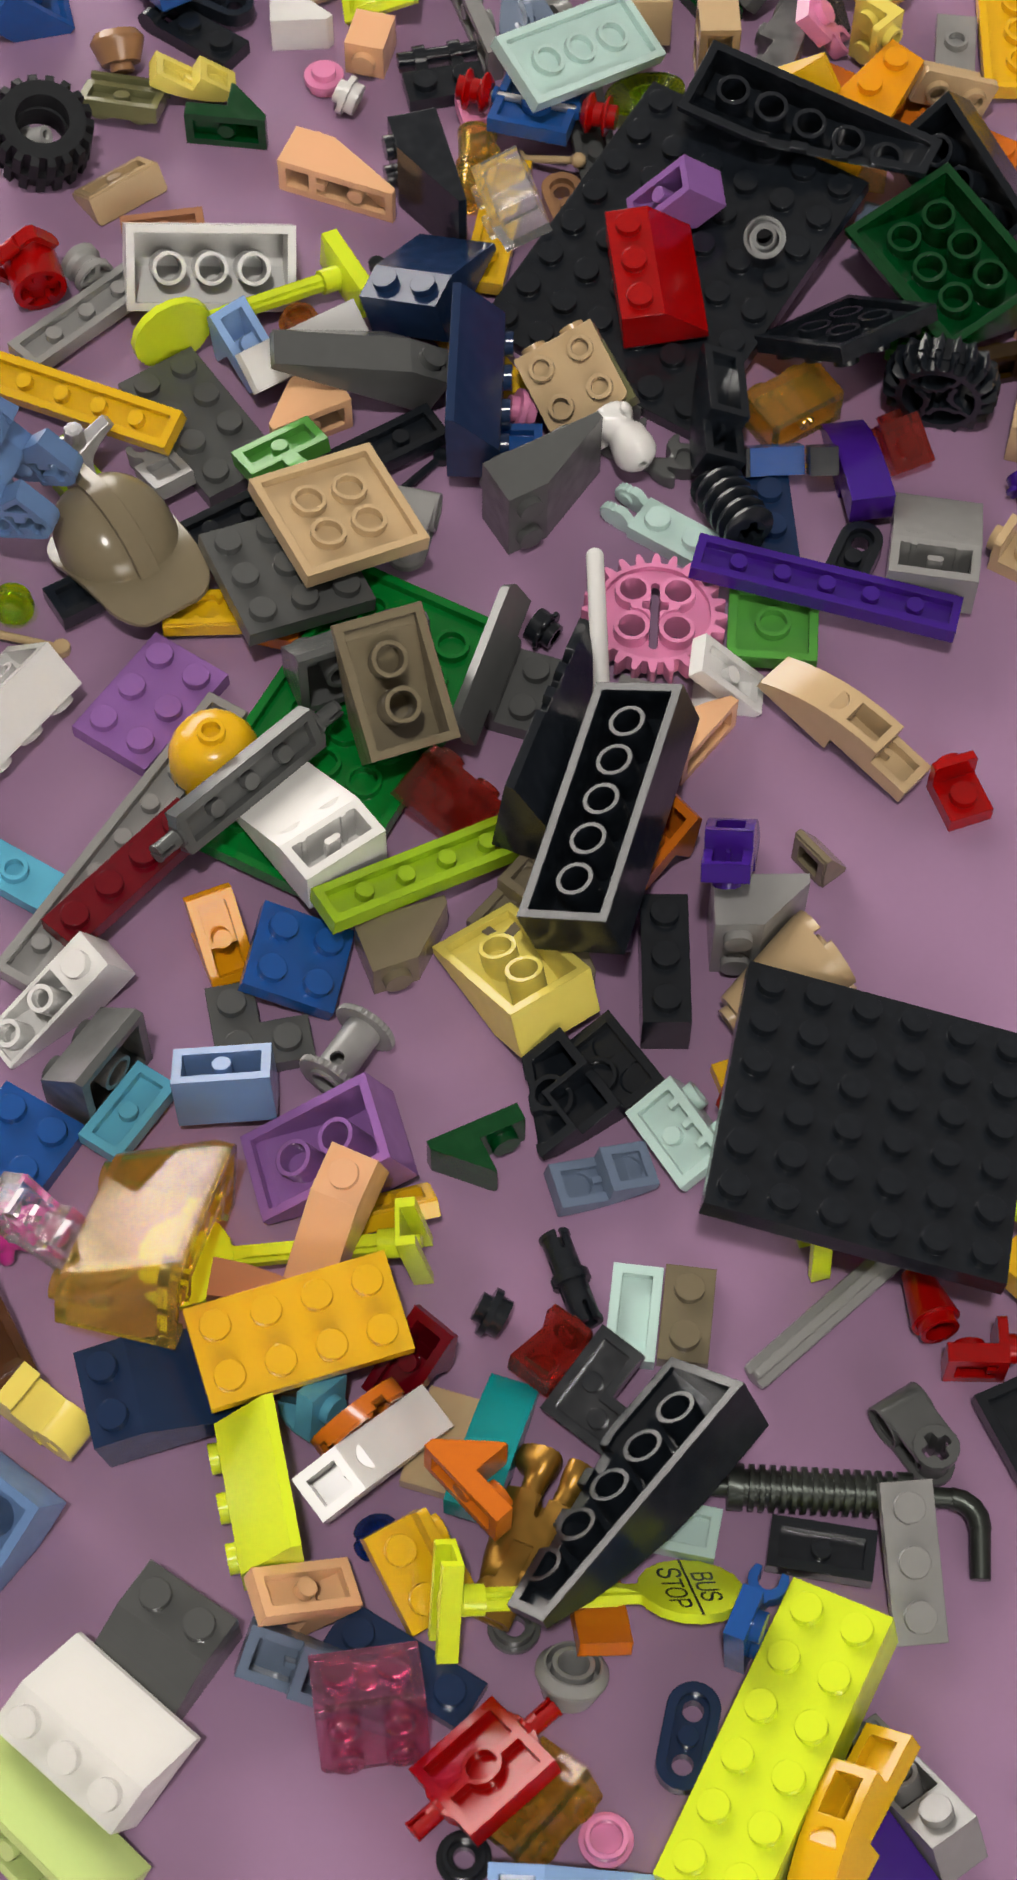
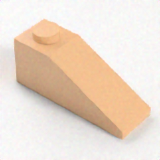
M299 126L295 127L277 159L280 190L394 223L396 219L395 188L335 137L319 131Z
M333 1141L331 1142L311 1186L283 1277L290 1278L351 1259L389 1174V1171L378 1160Z

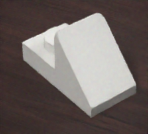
M708 633L693 638L688 677L694 681L691 700L694 707L732 695L739 700L737 716L757 717L761 715L764 693L757 685L765 676Z

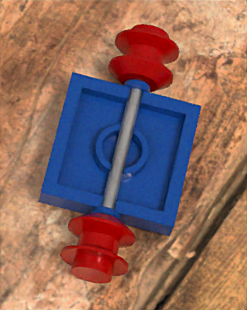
M469 68L466 75L459 76L455 90V98L461 101L462 110H466L470 103L478 104L479 112L484 113L492 104L487 116V131L561 146L567 145L576 120H579V118L585 134H588L594 126L600 128L602 137H606L609 130L616 129L620 113V106L614 104L613 95H610L604 103L597 101L595 92H591L587 97V93L581 94L533 113L507 72L499 87L495 86L491 72L487 71L483 78L480 79L475 78L474 70Z

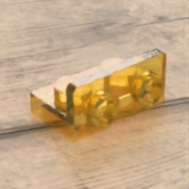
M543 1735L540 1738L543 1748L556 1760L562 1772L488 1838L508 1854L515 1863L549 1864L557 1855L561 1845L577 1827L590 1819L603 1798V1794L588 1768Z

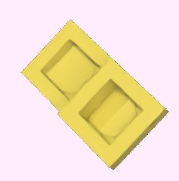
M157 50L149 61V86L178 97L205 102H227L231 83L236 84L234 71L199 55L193 67Z

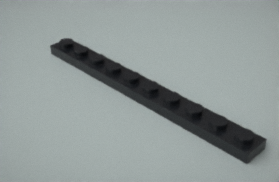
M425 403L332 448L330 452L322 456L370 442L388 472H391L446 445L445 426L430 406ZM247 489L180 523L198 545L199 534L260 518L263 515ZM69 576L42 588L45 601L65 630L106 611L87 590Z

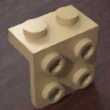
M581 319L566 325L559 331V336L546 343L542 340L528 346L521 352L522 356L513 360L550 432L560 426L570 424L595 413L609 402L624 401L627 397V389L602 342V336L591 319L584 322Z

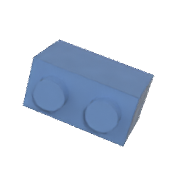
M272 1042L173 1049L170 1086L179 1126L273 1120L278 1117L279 1080Z

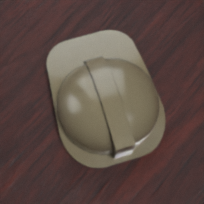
M83 463L76 482L72 486H67L68 490L61 495L55 505L61 515L47 545V554L51 563L87 590L112 616L136 627L155 625L203 598L210 585V569L197 543L172 514L163 498L147 483L132 475L121 472L96 474Z

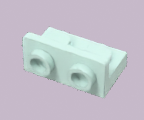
M669 1076L628 1109L625 1114L678 1187L687 1192L706 1176L716 1121L713 1122L703 1109L709 1102L693 1082L689 1081L685 1085L674 1077Z

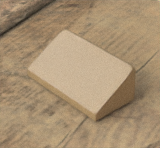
M137 156L73 191L72 196L95 223L104 226L119 218V216L166 192L167 185L157 162Z

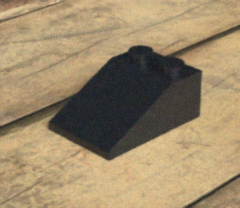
M436 108L388 116V135L382 136V147L385 159L389 161V164L383 165V176L395 188V195L399 206L431 235L467 240V199Z

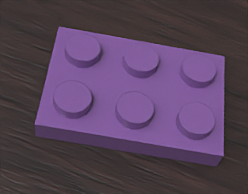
M155 632L72 725L73 734L78 739L138 775L143 776L170 742L174 730L193 713L208 692L220 696L230 685L229 675Z

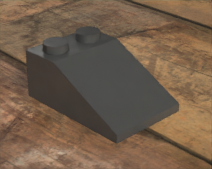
M599 411L482 463V518L508 555L523 548H531L546 538L600 473L603 417Z
M150 1559L119 1600L94 1643L179 1719L183 1720L242 1639V1633L236 1617Z

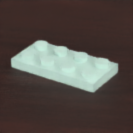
M591 0L495 36L490 45L533 113L658 65L667 54L632 0Z

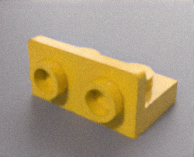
M426 1507L415 1509L360 1539L406 1633L412 1637L426 1630L429 1625L434 1539H450L442 1519L436 1513L430 1515ZM465 1567L464 1584H473L472 1577Z

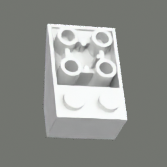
M306 762L236 820L309 909L314 907L310 901L311 888L387 858L386 830L357 796L309 762Z

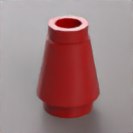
M905 1270L901 1275V1280L903 1282L912 1332L919 1335L925 1343H938L952 1337L960 1327L958 1322L960 1311L936 1277Z

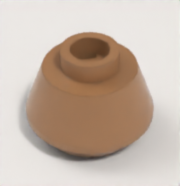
M123 26L105 29L94 34L90 42V48L103 69H110L111 73L123 75L135 71L134 65L141 62L144 35L136 27Z

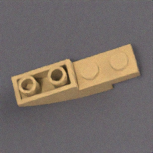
M787 657L757 685L764 694L823 748L832 741L897 802L931 769V766L898 736L904 728L901 723L866 695L822 669Z

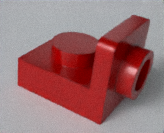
M973 750L961 754H946L931 765L926 788L948 832L991 819L994 808L975 773L978 758Z
M996 1316L990 1333V1343H985L983 1339L977 1337H964L954 1342H947L941 1359L942 1381L1004 1382L1010 1364H1017V1334L1009 1333L1008 1316Z

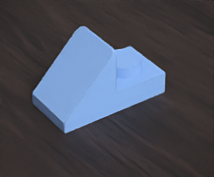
M243 295L208 316L207 322L215 358L217 361H220L227 357L248 393L251 394L253 392L235 355L269 339V336Z

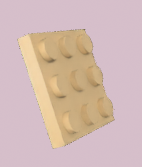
M370 442L253 477L248 481L250 496L306 588L427 550L429 547L430 536Z

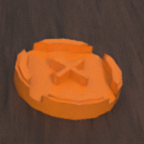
M391 1377L384 1380L324 1425L310 1440L311 1444L322 1456L346 1436H349L396 1403L397 1400L403 1398L404 1390L395 1378Z

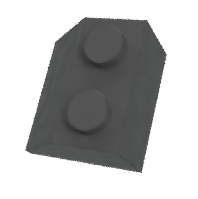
M100 1007L91 1020L85 1019L82 1021L73 1034L71 1044L61 1056L56 1055L51 1058L42 1072V1079L40 1081L46 1102L86 1125L137 1060L148 1065L153 1059L143 1013L136 1008Z

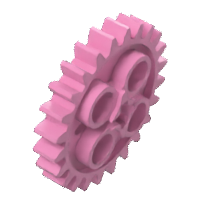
M659 553L654 554L652 563H645L643 557L637 554L635 565L630 566L625 560L619 559L618 572L605 567L609 662L614 661L613 674L618 675L626 668L631 670V678H638L643 673L647 674V680L653 683L656 680V675L663 674L668 684H671L673 673L678 671L684 678L688 679L693 638L708 633L722 645L724 643L728 614H725L726 600L718 598L720 587L718 585L707 586L708 583L688 578L691 563L687 564L683 569L678 568L676 556H673L668 564H662ZM653 588L659 590L656 649L649 647L651 589ZM585 591L581 618L589 621L588 592Z

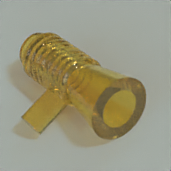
M480 121L465 122L457 130L458 158L455 166L467 199V214L475 212L477 207L480 206L488 166L501 154V150L496 144L497 133L487 131V124Z

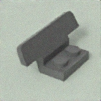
M504 584L500 587L453 707L461 735L460 739L463 743L476 746L483 726L486 730L524 740L536 710L541 708L543 695L548 685L551 686L555 669L559 661L562 662V659L521 649V640L518 635L531 600L517 584Z

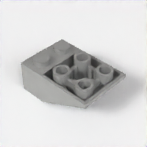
M896 492L885 578L964 597L960 613L971 614L980 577L983 548V504Z

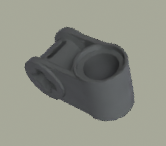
M911 1381L869 1407L868 1417L875 1432L892 1449L906 1470L914 1474V1480L933 1479V1487H941L952 1478L955 1463L960 1454V1442L956 1434L937 1412L931 1399L920 1385ZM925 1452H927L930 1457L927 1458L924 1455Z

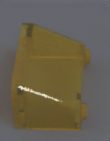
M209 1140L122 1152L116 1154L112 1162L105 1161L99 1176V1191L63 1269L56 1268L50 1279L48 1298L55 1300V1322L175 1350L183 1332V1324L179 1323V1306H182L184 1301L188 1302L190 1299L192 1275L215 1220L220 1222L222 1220L228 1221L235 1205L237 1145L221 1140Z

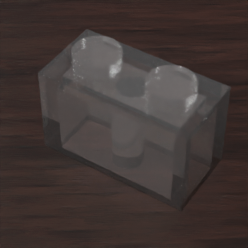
M516 145L470 167L476 182L470 188L481 210L485 208L487 215L481 217L491 240L499 238L505 250L509 252L552 231L531 170Z

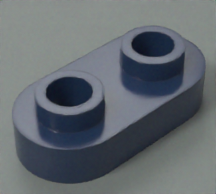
M697 1681L682 1683L671 1692L667 1701L655 1759V1774L661 1786L676 1795H690L716 1741L721 1716V1703L716 1692L704 1683ZM694 1706L702 1712L703 1717L697 1722H690L684 1718L682 1711L686 1707ZM679 1759L688 1761L692 1767V1772L686 1776L677 1775L672 1769L673 1762Z

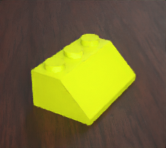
M273 1393L259 1396L214 1423L217 1442L207 1444L212 1475L223 1474L226 1490L225 1492L216 1493L221 1525L231 1523L235 1542L224 1544L230 1576L241 1574L244 1591H247L243 1578L250 1568L305 1562Z

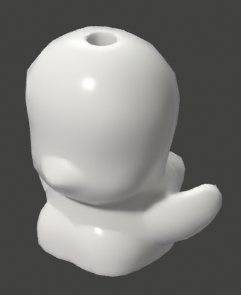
M613 401L603 405L597 410L603 417L601 450L609 446L615 463L624 471L634 473L644 470L651 464L656 454V444L652 435L641 422L633 420V409L628 402Z

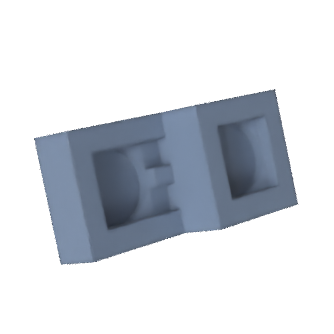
M645 1140L599 1147L594 1157L548 1164L543 1173L558 1217L613 1205L657 1189L660 1185Z

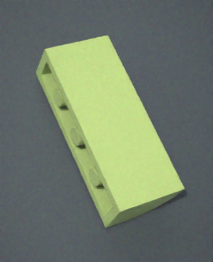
M0 1735V1872L8 1880H144L152 1866L118 1833L110 1835Z

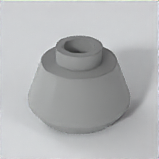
M564 1641L554 1644L540 1653L535 1664V1676L544 1700L546 1697H549L562 1713L574 1714L588 1709L603 1693L609 1681V1669L601 1656L577 1657L575 1641Z

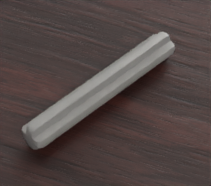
M865 1259L746 1363L744 1370L749 1380L761 1389L767 1388L902 1268Z

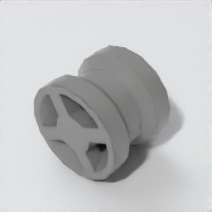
M87 242L72 247L65 254L61 263L64 275L69 281L75 282V287L79 292L114 269L106 259L100 258V252L91 243Z

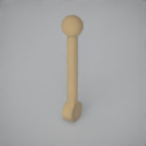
M518 149L510 156V158L530 160L532 163L571 164L577 169L584 167L587 161L586 156L581 152H576L572 156L526 155L523 150Z
M0 630L1 640L19 644L49 642L61 658H66L71 653L70 642L66 639L60 638L51 642Z

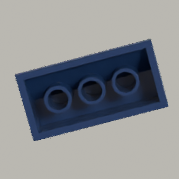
M453 282L445 407L447 477H482V463L500 453L509 451L510 436L509 433H502V425L511 424V399H504L503 395L504 391H512L513 365L505 364V357H514V331H506V312L462 282Z

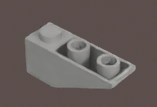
M876 1713L862 1722L845 1761L867 1722L891 1729ZM916 1756L889 1811L940 1880H957L988 1857L979 1821L965 1803Z

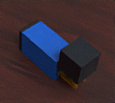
M801 443L744 445L746 464L742 468V473L745 477L805 474V468L806 474L809 476L839 475V446L836 444L806 445V449Z

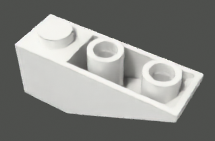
M79 931L0 1015V1057L10 1069L14 1070L77 1027L82 1021L93 1016L100 1007H105L136 973L108 941Z
M421 1384L333 1446L291 1480L321 1521L330 1524L421 1453L427 1442L431 1439L440 1438L453 1428L454 1425L424 1385Z

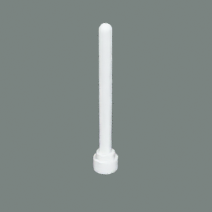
M596 547L589 549L586 553L589 633L593 654V690L596 682H610L604 554L601 549Z

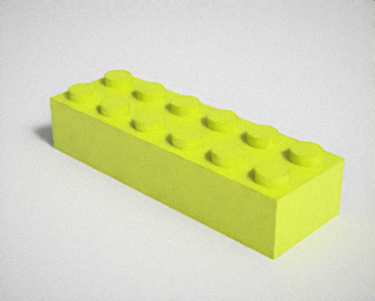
M796 1577L792 1578L653 1871L655 1880H787L796 1843L818 1785L832 1757L845 1761L898 1644L894 1617Z

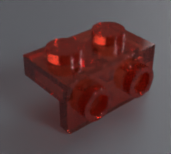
M437 745L424 751L390 793L440 837L498 815L501 800L498 799L500 793L490 782L480 777L476 780L463 768L465 763L458 754L447 747H442L441 749Z

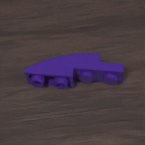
M708 818L705 826L704 852L701 861V882L712 883L713 887L726 890L739 888L741 884H750L752 871H755L760 843L758 819Z

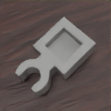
M131 446L126 447L128 461L135 470L136 478L152 487L163 500L196 484L193 469L173 449L170 455L166 456L151 450L136 452Z

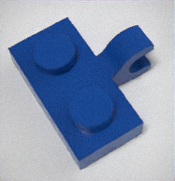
M758 1563L749 1572L748 1584L743 1583L723 1631L724 1667L743 1675L746 1672L750 1659L754 1660L768 1631L766 1628L770 1613L765 1610L768 1607L780 1604L789 1587V1575L782 1574L778 1586L774 1589L768 1590L761 1587L759 1581L762 1577L763 1565Z

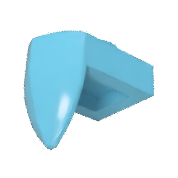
M342 1374L305 1385L297 1391L296 1404L278 1401L280 1416L286 1426L311 1444L310 1440L346 1408L347 1375Z

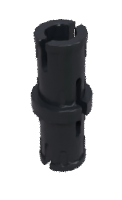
M560 1227L558 1229L560 1237L558 1238L555 1229H552L539 1238V1244L543 1248L553 1274L550 1281L551 1286L556 1294L561 1295L571 1321L572 1330L574 1332H583L582 1323H585L587 1331L600 1325L604 1320L589 1286L591 1274L587 1266L581 1265L570 1237L569 1229Z

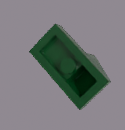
M231 83L227 105L186 102L184 122L187 143L258 150L268 149L266 114L236 84Z
M514 1103L427 1140V1163L430 1169L487 1190L496 1191L497 1170L489 1155H505L516 1149L520 1142L525 1140L526 1119L518 1103Z

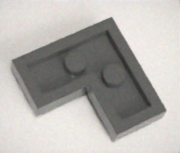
M239 983L204 988L214 1046L272 1042L277 1072L300 1068L299 1061L304 1054L316 1055L308 1014L260 1022L255 996L238 991Z

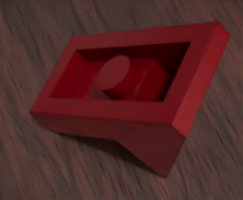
M420 1304L414 1305L406 1320L415 1345V1352L376 1364L361 1388L368 1392L391 1377L395 1378L404 1390V1396L421 1384L427 1388L435 1375L450 1371L452 1368L458 1335Z

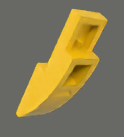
M867 1722L847 1760L843 1761L832 1757L806 1814L796 1843L787 1880H868L880 1857L872 1847L871 1842L921 1748L912 1735Z

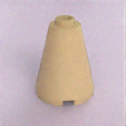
M802 910L794 914L753 960L757 963L857 989L854 985L856 983L855 976L832 940L826 942L820 934H814L821 927L807 912ZM746 969L720 997L724 1007L718 1010V1012L733 1033Z

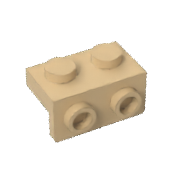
M924 60L923 71L908 96L910 102L931 106L947 91L969 99L982 117L997 93L999 86L996 80L981 77L980 72Z

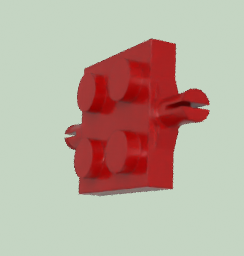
M491 1696L409 1768V1771L425 1790L426 1797L429 1800L425 1807L408 1822L404 1823L414 1838L420 1843L421 1839L445 1820L449 1824L459 1827L479 1847L554 1780L562 1770L556 1760L543 1748L538 1735L558 1717L563 1715L557 1705L549 1697H546L540 1705L523 1719L517 1714L508 1712Z

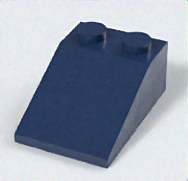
M418 234L375 265L359 295L372 331H389L406 337L448 343L450 338L453 282H462L475 291L496 251L495 244Z
M187 1328L125 1336L73 1353L93 1447L111 1468L215 1435L214 1423L246 1405L242 1404L213 1414L211 1413Z

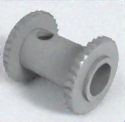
M344 1003L338 1006L336 1016L340 1024L343 1025L320 1057L304 1054L299 1061L302 1074L314 1087L323 1093L353 1078L374 1049L387 1052L393 1049L395 1045L394 1035L387 1024L374 1013L359 1005Z

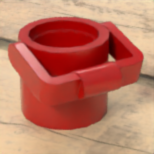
M34 225L22 227L0 245V282L10 285L14 299L20 307L28 310H41L58 303L65 296L68 287L55 248L59 246L57 238L52 233Z

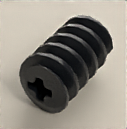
M725 465L706 471L699 475L691 484L690 495L693 502L697 504L700 512L704 514L706 520L711 524L719 537L761 547L764 539L773 528L774 518L771 511L766 508L763 500L758 497L757 492L751 488L749 481L744 478L743 473L738 468Z

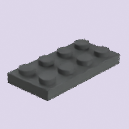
M191 346L118 384V389L183 411L187 420L172 449L193 469L196 484L192 486L209 507L248 489V480L234 466L231 452L265 435Z

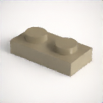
M666 1264L656 1366L663 1367L669 1358L673 1357L705 1369L708 1368L717 1269Z

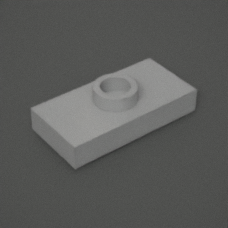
M937 14L934 62L975 71L977 17Z

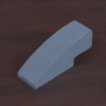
M252 1616L234 1667L235 1677L285 1693L286 1699L387 1733H391L409 1682L408 1678L378 1664L284 1626L258 1627L255 1616Z

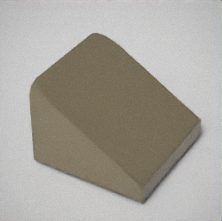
M802 829L795 832L791 859L805 873H810V878L819 887H825L845 872L846 866L818 838Z

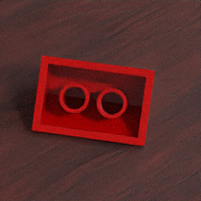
M649 206L606 211V241L624 349L708 337L709 330L690 225Z

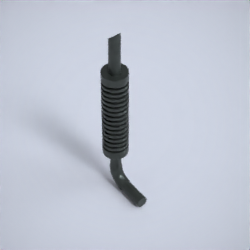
M737 1463L711 1496L725 1497L726 1510L742 1511L743 1506H746L747 1511H753L754 1506H757L758 1512H764V1507H767L768 1512L774 1513L775 1507H778L779 1513H785V1509L789 1508V1513L795 1514L797 1508L800 1514H806L807 1509H810L811 1515H816L817 1510H820L821 1515H827L828 1510H831L832 1516H838V1512L841 1511L842 1516L848 1517L849 1511H852V1517H859L860 1512H862L864 1518H869L870 1513H873V1518H880L876 1483L914 1480V1474L912 1472H896L895 1477H893L892 1471H886L885 1475L882 1476V1471L875 1470L874 1476H872L871 1470H864V1474L861 1475V1471L858 1469H854L853 1474L850 1473V1469H843V1473L840 1474L839 1468H833L832 1473H829V1468H822V1472L819 1473L818 1467H812L811 1472H808V1467L801 1466V1471L798 1472L797 1466H791L790 1471H787V1466L780 1465L779 1470H776V1465H770L769 1470H766L765 1464H759V1469H755V1464H749L748 1469H745L744 1463ZM933 1487L935 1508L957 1511L968 1522L970 1529V1580L978 1582L991 1581L992 1526L988 1511L981 1500L966 1490L955 1487Z

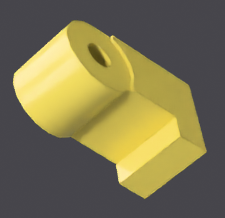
M26 1361L20 1365L1 1388L0 1415L40 1446H45L61 1459L68 1462L71 1461L91 1436L86 1413L40 1378V1373Z

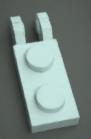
M627 482L620 483L614 492L617 500L624 506L618 505L611 500L605 502L599 510L602 519L608 522L609 525L611 524L616 529L626 533L627 538L655 553H659V555L668 560L676 556L678 560L677 565L683 568L692 562L700 533L719 537L712 529L652 497L648 499L640 488L633 487ZM628 509L637 513L636 516L633 517Z

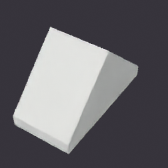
M269 0L272 51L329 49L334 45L333 16L331 13L311 0Z

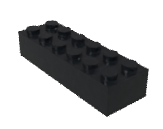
M596 682L516 916L535 949L625 955L700 719L684 684Z

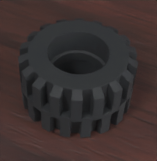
M37 74L27 75V81L22 82L18 77L11 81L10 89L4 86L0 90V169L4 168L3 177L9 182L14 178L19 181L18 187L27 190L28 185L36 186V192H45V186H51L53 191L62 189L64 180L70 185L76 181L77 173L82 174L86 169L94 133V119H91L92 110L90 105L83 104L84 96L79 90L75 92L70 91V83L63 80L61 84L54 82V76L45 75V80L37 79ZM30 124H43L56 130L61 135V138L51 143H39L25 137L20 132V129Z

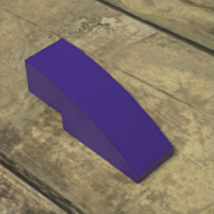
M863 419L821 424L820 431L823 443L839 446V475H832L837 497L843 498L848 521L854 522L892 517L896 493L884 456L870 427Z

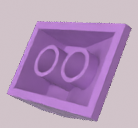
M366 1072L240 1136L262 1221L267 1225L302 1216L311 1186L332 1141L378 1160L389 1171L380 1193L387 1192L419 1175L393 1091Z

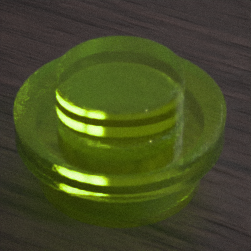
M9 582L0 586V622L8 625H21L28 622L32 618L35 609V603L30 591L19 583Z

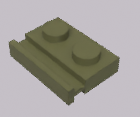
M92 70L91 79H87L80 91L84 96L83 104L90 105L94 118L124 119L138 125L157 124L167 105V98L170 99L171 94L149 86V78Z

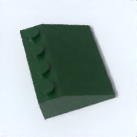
M948 162L844 230V234L900 300L936 304L938 321L923 327L933 338H939L944 333L950 339H956L961 335L962 342L966 344L972 342L979 343L1017 328V241Z

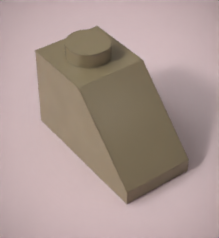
M444 895L386 913L354 926L355 948L374 995L384 991H400L407 988L412 982L420 980L433 955L432 946L440 942L448 927V907Z

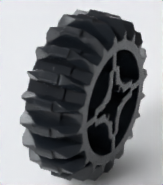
M925 333L921 340L910 337L906 345L898 344L896 351L890 355V359L886 363L882 385L884 386L883 393L886 395V404L894 407L896 416H907L910 424L919 423L923 427H932L937 430L951 429L955 433L961 426L973 430L976 422L984 423L987 416L993 413L1000 393L1001 375L998 371V363L990 360V351H978L977 342L966 344L962 342L961 335L956 339H950L944 333L939 338H933L928 333Z

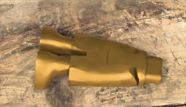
M535 1443L522 1444L515 1459L517 1469L524 1476L521 1487L508 1485L506 1489L513 1501L512 1528L496 1542L489 1536L482 1560L480 1579L476 1583H484L485 1587L518 1586L537 1551L540 1548L549 1547L554 1539L556 1530L553 1524L562 1508L571 1509L581 1492L577 1482L585 1468L593 1467L579 1459L570 1458L562 1473L553 1500L549 1499L544 1508L542 1507V1497L547 1487L557 1479L563 1466L562 1455L554 1448ZM512 1611L486 1612L485 1616L474 1618L507 1632L517 1614Z

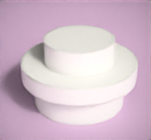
M351 75L348 81L344 79L339 81L331 101L336 103V113L342 115L345 112L352 116L356 111L366 86L358 82V77Z

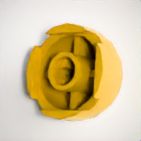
M213 708L200 710L188 716L174 730L169 743L168 758L171 779L175 785L178 784L179 787L184 789L187 795L256 740V733L246 720L231 711Z

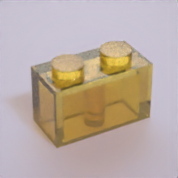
M803 362L799 365H792L782 374L765 383H757L747 391L750 419L745 427L761 445L795 443L820 430L821 424L833 423L840 419L845 391L820 363L807 364Z

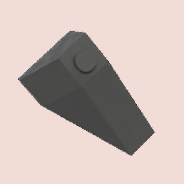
M272 330L269 334L271 369L411 410L425 403L432 408L447 389L448 350L389 331Z

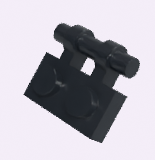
M459 39L448 40L444 46L425 48L424 45L411 46V51L396 53L398 69L414 68V71L402 72V87L410 112L455 106L457 80L460 75H466L469 68L474 70L475 78H483L484 72L480 60L465 63L463 60L477 57L475 41L460 43ZM449 62V65L434 68H429L428 66L430 64Z

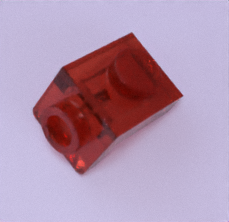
M897 409L876 418L878 426L872 428L871 431L875 438L877 437L891 477L935 461L918 411L903 416L901 409Z
M554 1304L547 1310L543 1328L510 1355L507 1368L547 1398L592 1339L593 1331L579 1318L571 1315L559 1305Z

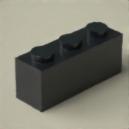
M644 894L637 919L640 1049H689L692 1027L688 894Z

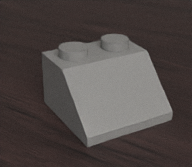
M810 873L752 874L750 884H741V887L729 890L715 888L711 883L706 921L709 972L740 975L747 968L749 962L755 959L794 914L800 910L805 911L811 882Z

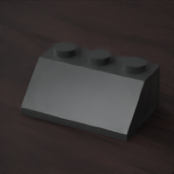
M425 612V615H426V618H427V622H428V625H429V629H430V619H429L427 613ZM331 630L312 637L298 638L291 644L281 647L283 673L298 705L310 708L315 712L324 707L330 700H335L338 703L345 701Z

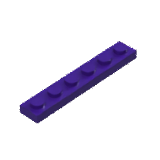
M704 533L699 535L688 576L690 579L953 643L964 599L961 596Z

